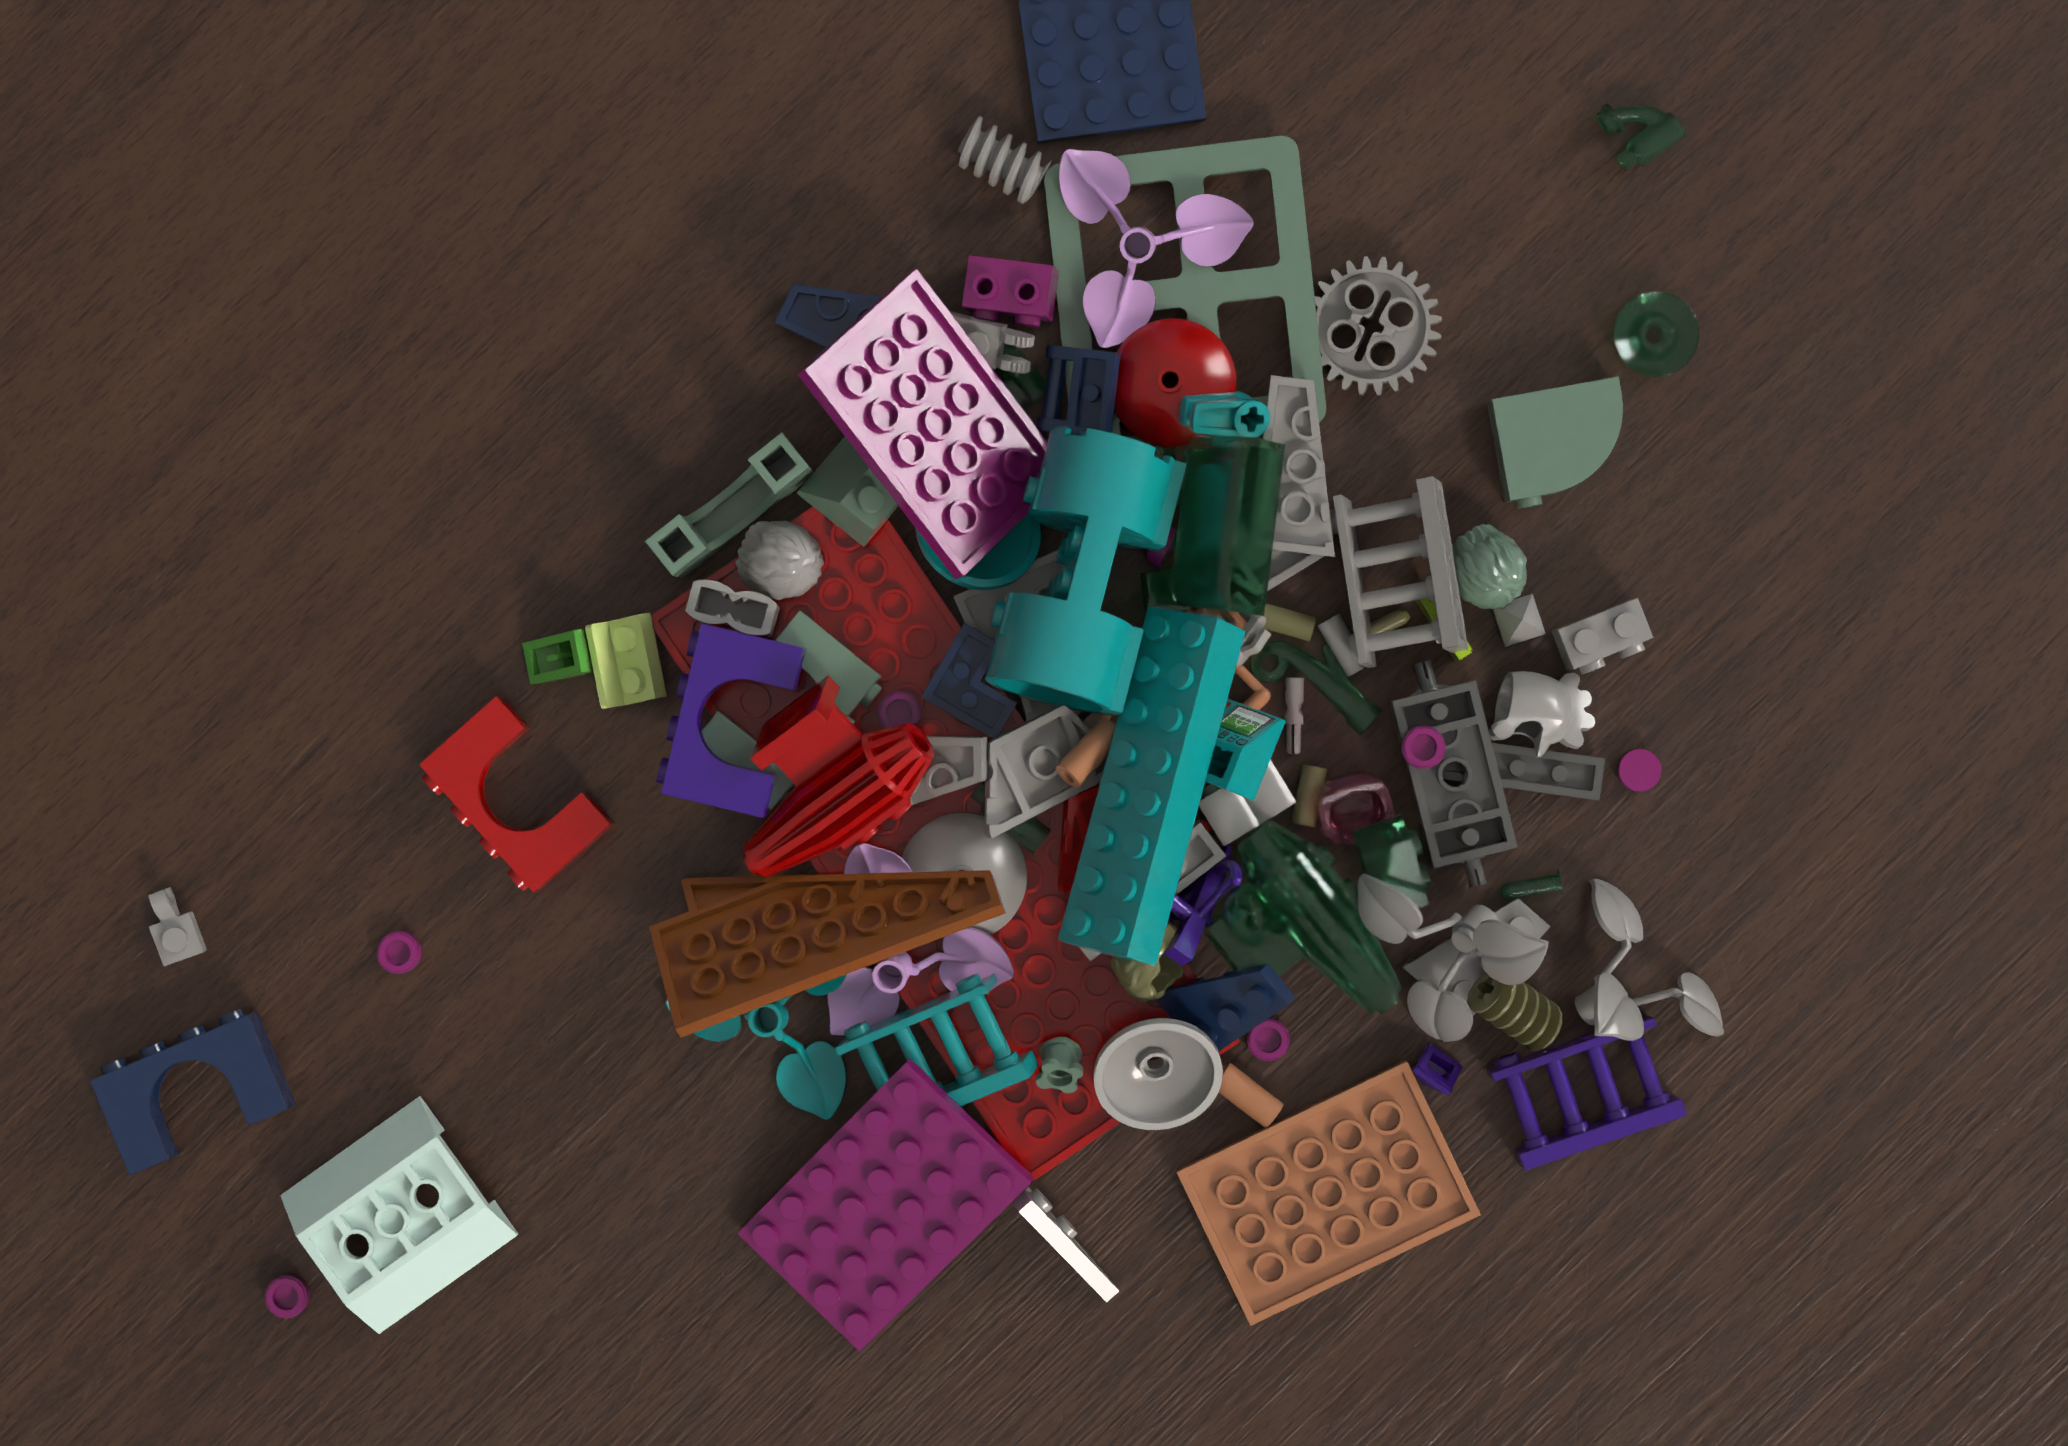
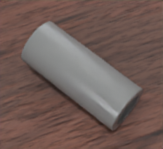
M1339 613L1317 626L1347 677L1365 668V666L1359 664L1358 659H1353L1349 647V634L1351 632Z

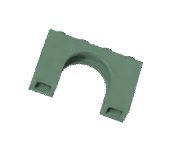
M780 433L748 459L751 463L749 468L720 494L688 516L677 515L645 541L672 576L683 580L805 483L814 473L783 433Z
M802 611L797 613L775 640L806 648L802 668L811 675L816 684L828 675L835 681L840 688L834 703L853 724L855 721L850 718V715L859 704L867 708L882 690V687L877 684L882 677L879 673ZM718 711L702 730L703 737L710 750L728 763L761 771L750 759L757 739L724 712ZM775 762L762 770L763 772L776 774L768 807L771 810L775 809L795 786Z

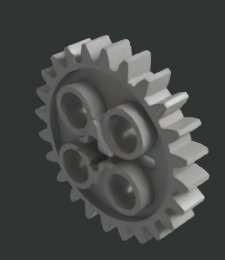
M1365 256L1362 269L1356 270L1350 260L1346 261L1348 274L1342 276L1337 270L1332 269L1331 274L1335 281L1332 285L1322 281L1318 282L1321 290L1325 293L1322 298L1315 296V305L1318 307L1316 315L1320 352L1322 354V368L1328 365L1332 367L1327 376L1330 382L1339 375L1343 376L1342 389L1345 391L1353 382L1358 383L1359 395H1364L1367 386L1373 385L1377 396H1381L1383 384L1389 382L1391 388L1397 392L1399 391L1398 379L1402 376L1409 383H1414V378L1410 371L1414 367L1426 372L1427 367L1421 360L1423 355L1435 357L1437 354L1433 348L1428 346L1429 341L1441 340L1442 337L1438 332L1431 330L1432 325L1442 322V316L1429 314V310L1439 304L1438 300H1424L1423 296L1431 288L1428 283L1419 287L1414 285L1419 275L1416 270L1407 277L1402 276L1403 262L1399 261L1391 271L1387 269L1386 257L1381 258L1377 268H1372L1368 256ZM1359 287H1367L1374 293L1373 303L1366 309H1356L1351 305V294ZM1389 291L1391 297L1379 318V323L1384 330L1382 333L1374 332L1362 360L1357 362L1354 357L1366 335V329L1361 324L1364 319L1371 321L1374 318L1383 293ZM1399 304L1408 305L1413 310L1411 322L1403 327L1395 326L1389 321L1391 309ZM1341 326H1349L1356 331V340L1349 348L1341 349L1333 344V333ZM1387 343L1395 349V358L1387 366H1379L1372 361V350L1378 344Z

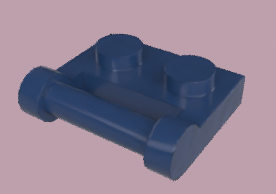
M1047 345L1045 358L1050 359L1043 415L1038 417L1037 429L1051 431L1055 427L1067 426L1072 429L1071 434L1074 435L1086 432L1087 428L1111 433L1121 353ZM1066 360L1074 361L1066 420H1059Z

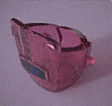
M1357 771L1334 777L1326 781V784L1322 786L1318 813L1323 826L1321 827L1323 837L1328 836L1336 844L1366 845L1378 838L1383 832L1389 831L1392 820L1396 816L1389 790L1381 778H1377L1374 774L1367 771Z

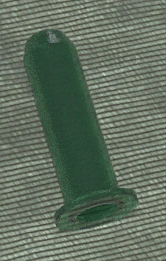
M1559 869L1556 870L1557 874L1507 882L1501 886L1502 896L1506 899H1514L1560 891L1561 895H1563Z

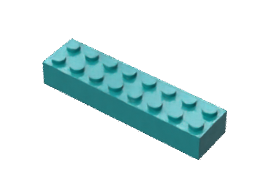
M1148 606L1142 627L1144 631L1125 705L1116 723L1058 940L1086 950L1156 966L1246 631L1218 617Z

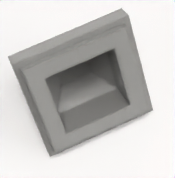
M1533 594L1514 599L1511 604H1506L1504 608L1492 609L1504 647L1546 634Z

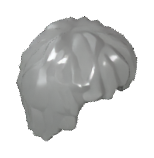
M759 521L755 525H751L745 534L742 546L738 549L739 559L736 561L737 573L747 586L755 592L776 600L803 595L812 586L817 584V578L822 575L821 567L824 565L823 555L821 554L818 542L809 534L807 529L788 521Z

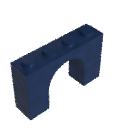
M242 1008L219 1017L218 1020L221 1026L206 1032L203 1025L178 1034L181 1040L179 1044L166 1049L164 1041L140 1050L139 1053L142 1059L127 1065L124 1058L100 1067L102 1076L90 1080L129 1176L179 1154L161 1110L160 1091L169 1071L181 1061L198 1060L218 1068L229 1080L248 1126L297 1105L258 1011L245 1015Z

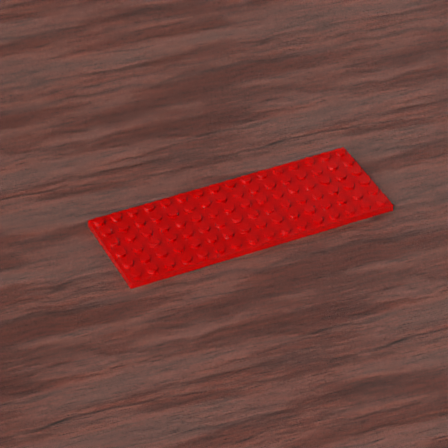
M811 507L790 521L807 529L809 534L818 542L824 565L821 567L822 575L817 578V584L799 597L781 600L772 599L780 607L773 636L765 639L775 641L797 613L802 611L882 676L877 682L882 687L880 693L867 708L859 704L850 715V718L855 721L854 726L862 735L866 732L884 728L878 717L880 702L889 693L904 691L913 695L920 704L921 718L917 727L925 735L987 737V742L992 740L993 738L921 697L961 627L890 521L886 520L865 547L814 507ZM739 556L704 579L720 582L731 588L735 593L741 591L755 592L740 579L737 573L736 561L739 559ZM691 589L651 615L654 631L681 671L686 674L690 673L693 657L687 656L689 639L692 631L699 632L701 622L685 611ZM732 626L718 627L738 632ZM803 668L801 669L796 691L752 680H735L722 685L714 691L705 706L712 717L718 711H722L754 738L758 739L763 724L816 685V682ZM986 671L980 682L1008 697L1004 690L993 686L985 680ZM1016 708L1013 709L998 736L1025 723ZM985 781L911 805L898 819L891 820L889 817L879 824L878 831L865 843L889 850L902 857L912 837L923 826L936 818L953 813H973L985 816ZM1064 801L1007 830L1016 840L1023 853L1027 870V884L1022 903L1013 918L1000 930L991 934L1008 954L1014 970L1013 977L984 995L1011 1051L1016 1050L1017 1054L1020 1055L1032 1050L1039 1066L1030 1078L972 1101L1002 1147L1034 1177L1032 1182L1120 1123L1102 1107L1094 1087L1093 1071L1095 1061L1106 1042L1117 1032L1134 1023L1156 1018L1171 1019L1156 999L1140 1002L1127 994L1124 987L1120 985L1119 978L1114 974L1111 966V955L1101 953L1090 961L1079 947L1058 940L1071 891L1060 893L1058 889ZM856 841L845 850L840 846L809 861L819 875L844 874L847 859L851 851L859 843ZM944 938L906 951V953L911 957L912 963L917 964L934 953H944ZM942 961L929 965L916 976L910 975L905 986L898 991L909 1009L951 992L943 984L939 975ZM1188 963L1182 966L1183 975L1174 981L1173 986L1186 984L1189 980L1197 978ZM969 1002L946 1010L973 1066H978L980 1071L993 1066V1060L996 1058ZM931 1017L920 1021L919 1024L954 1076L958 1075ZM1067 1037L1079 1044L1082 1049V1059L1079 1061V1064L1083 1066V1076L1077 1079L1078 1088L1073 1093H1064L1054 1088L1042 1089L1036 1084V1076L1043 1071L1041 1069L1040 1047L1044 1042L1052 1038ZM1235 1040L1234 1042L1220 1050L1219 1054H1223L1224 1052L1238 1044L1240 1040ZM1152 1057L1150 1060H1156L1159 1057Z

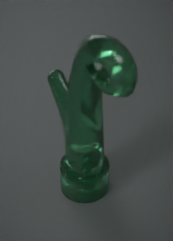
M1283 641L1266 642L1259 653L1250 656L1249 666L1251 673L1257 680L1263 683L1278 681L1284 675L1290 663L1347 720L1345 723L1359 735L1366 730L1382 711L1380 707L1368 697L1365 698L1352 685L1340 668L1329 645H1324L1322 648L1325 665L1297 646ZM1268 655L1278 656V666L1272 672H1266L1261 665L1263 658Z

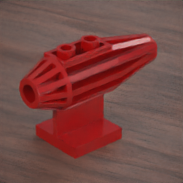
M829 675L763 724L750 759L761 771L775 762L795 786L744 843L745 853L743 854V860L748 869L755 875L761 874L769 878L840 846L845 850L856 841L859 844H863L878 831V825L890 817L891 820H896L910 808L912 794L934 758L933 747L926 735L912 723L874 730L862 735L834 703L840 687Z

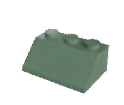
M846 437L840 441L797 492L800 497L863 547H865L898 507V504Z

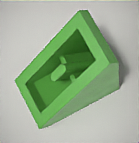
M572 630L522 643L530 685L594 673L585 630Z

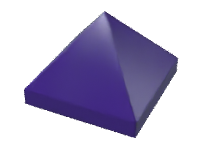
M1428 1042L1413 1072L1424 1086L1448 1096L1463 1066Z

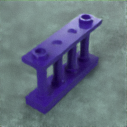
M1649 1015L1642 1016L1644 1030L1657 1026L1653 1017ZM1594 1032L1524 1057H1520L1519 1052H1514L1494 1060L1496 1066L1487 1069L1488 1075L1493 1081L1505 1078L1525 1135V1139L1522 1140L1523 1146L1514 1149L1520 1167L1526 1171L1687 1116L1682 1099L1676 1095L1669 1096L1667 1091H1662L1644 1035L1635 1041H1628L1646 1097L1643 1099L1644 1105L1628 1110L1627 1105H1622L1602 1047L1603 1044L1620 1038L1595 1036ZM1585 1050L1606 1109L1603 1112L1604 1119L1588 1124L1587 1119H1582L1562 1062V1058ZM1544 1064L1546 1065L1566 1124L1562 1126L1563 1133L1549 1138L1546 1133L1541 1132L1521 1072Z

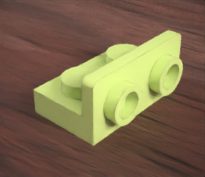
M650 613L586 625L585 631L602 709L667 697Z

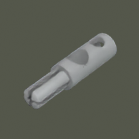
M1285 677V703L1287 705V711L1284 716V720H1286V752L1293 754L1294 725V754H1298L1301 752V725H1303L1301 706L1304 702V678Z

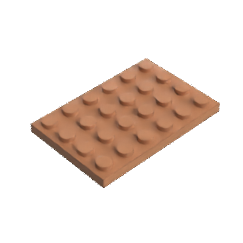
M1406 1060L1176 1170L1250 1326L1481 1215Z

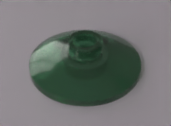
M1647 292L1633 298L1621 309L1614 325V344L1621 360L1633 371L1649 377L1668 376L1682 369L1694 356L1699 343V325L1692 309L1679 297L1666 292ZM1651 328L1657 329L1660 332L1661 339L1657 344L1650 343L1647 340L1646 334Z

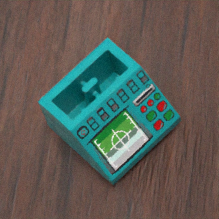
M1227 699L1205 782L1254 801L1286 720Z

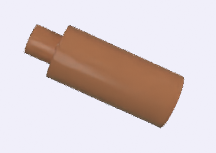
M1112 716L1109 720L1100 718L1056 765L1057 773L1065 782L1075 788H1079L1107 758L1118 716Z
M1229 1062L1225 1067L1222 1065L1223 1076L1219 1093L1261 1126L1267 1128L1277 1117L1284 1104Z

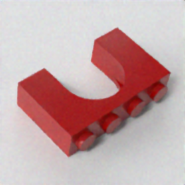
M496 696L419 765L426 772L422 779L429 788L438 796L444 792L455 804L450 808L455 817L464 826L469 827L472 824L483 836L479 840L481 846L494 859L501 856L511 867L507 874L521 890L525 891L529 887L534 893L541 890L615 822L587 791L581 792L549 822L534 830H519L509 827L493 814L485 796V780L488 770L505 750L530 729L503 697Z

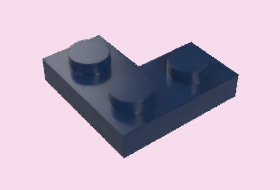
M964 623L921 697L994 739L998 737L1017 703L980 682L988 669L995 640Z

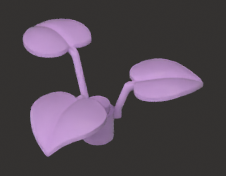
M1068 149L1063 153L1059 170V182L1062 197L1069 211L1079 220L1093 224L1101 221L1109 210L1124 234L1120 241V251L1124 258L1129 261L1125 277L1114 270L1101 272L1090 280L1083 295L1085 316L1094 332L1098 345L1102 348L1123 343L1130 334L1146 325L1150 320L1155 307L1154 290L1148 282L1132 279L1136 264L1148 260L1153 255L1156 245L1182 237V251L1189 260L1200 266H1215L1228 260L1237 251L1245 236L1254 225L1251 216L1235 202L1217 195L1199 194L1186 199L1178 206L1176 220L1180 230L1154 236L1145 227L1130 228L1115 206L1125 200L1130 191V175L1124 163L1114 155L1103 151Z
M863 843L857 844L851 851L845 865L844 874L912 871L908 863L896 853ZM969 927L944 937V953H934L917 964H913L911 957L906 952L877 962L873 971L868 967H864L847 974L843 984L827 996L830 1013V1032L832 1035H845L844 1031L859 1022L867 1021L870 1026L894 1016L899 1006L900 997L898 991L905 986L909 976L918 975L921 970L937 961H942L939 968L941 981L950 991L957 989L956 983L977 973L981 979L995 973L998 982L992 989L1012 979L1014 970L1010 958L1001 944L991 935L980 929Z

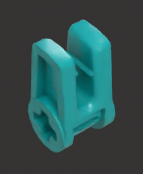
M1239 391L1185 395L1180 403L1179 422L1185 427H1190L1191 431L1198 434L1251 439L1259 437L1266 431L1270 423V412L1262 402Z

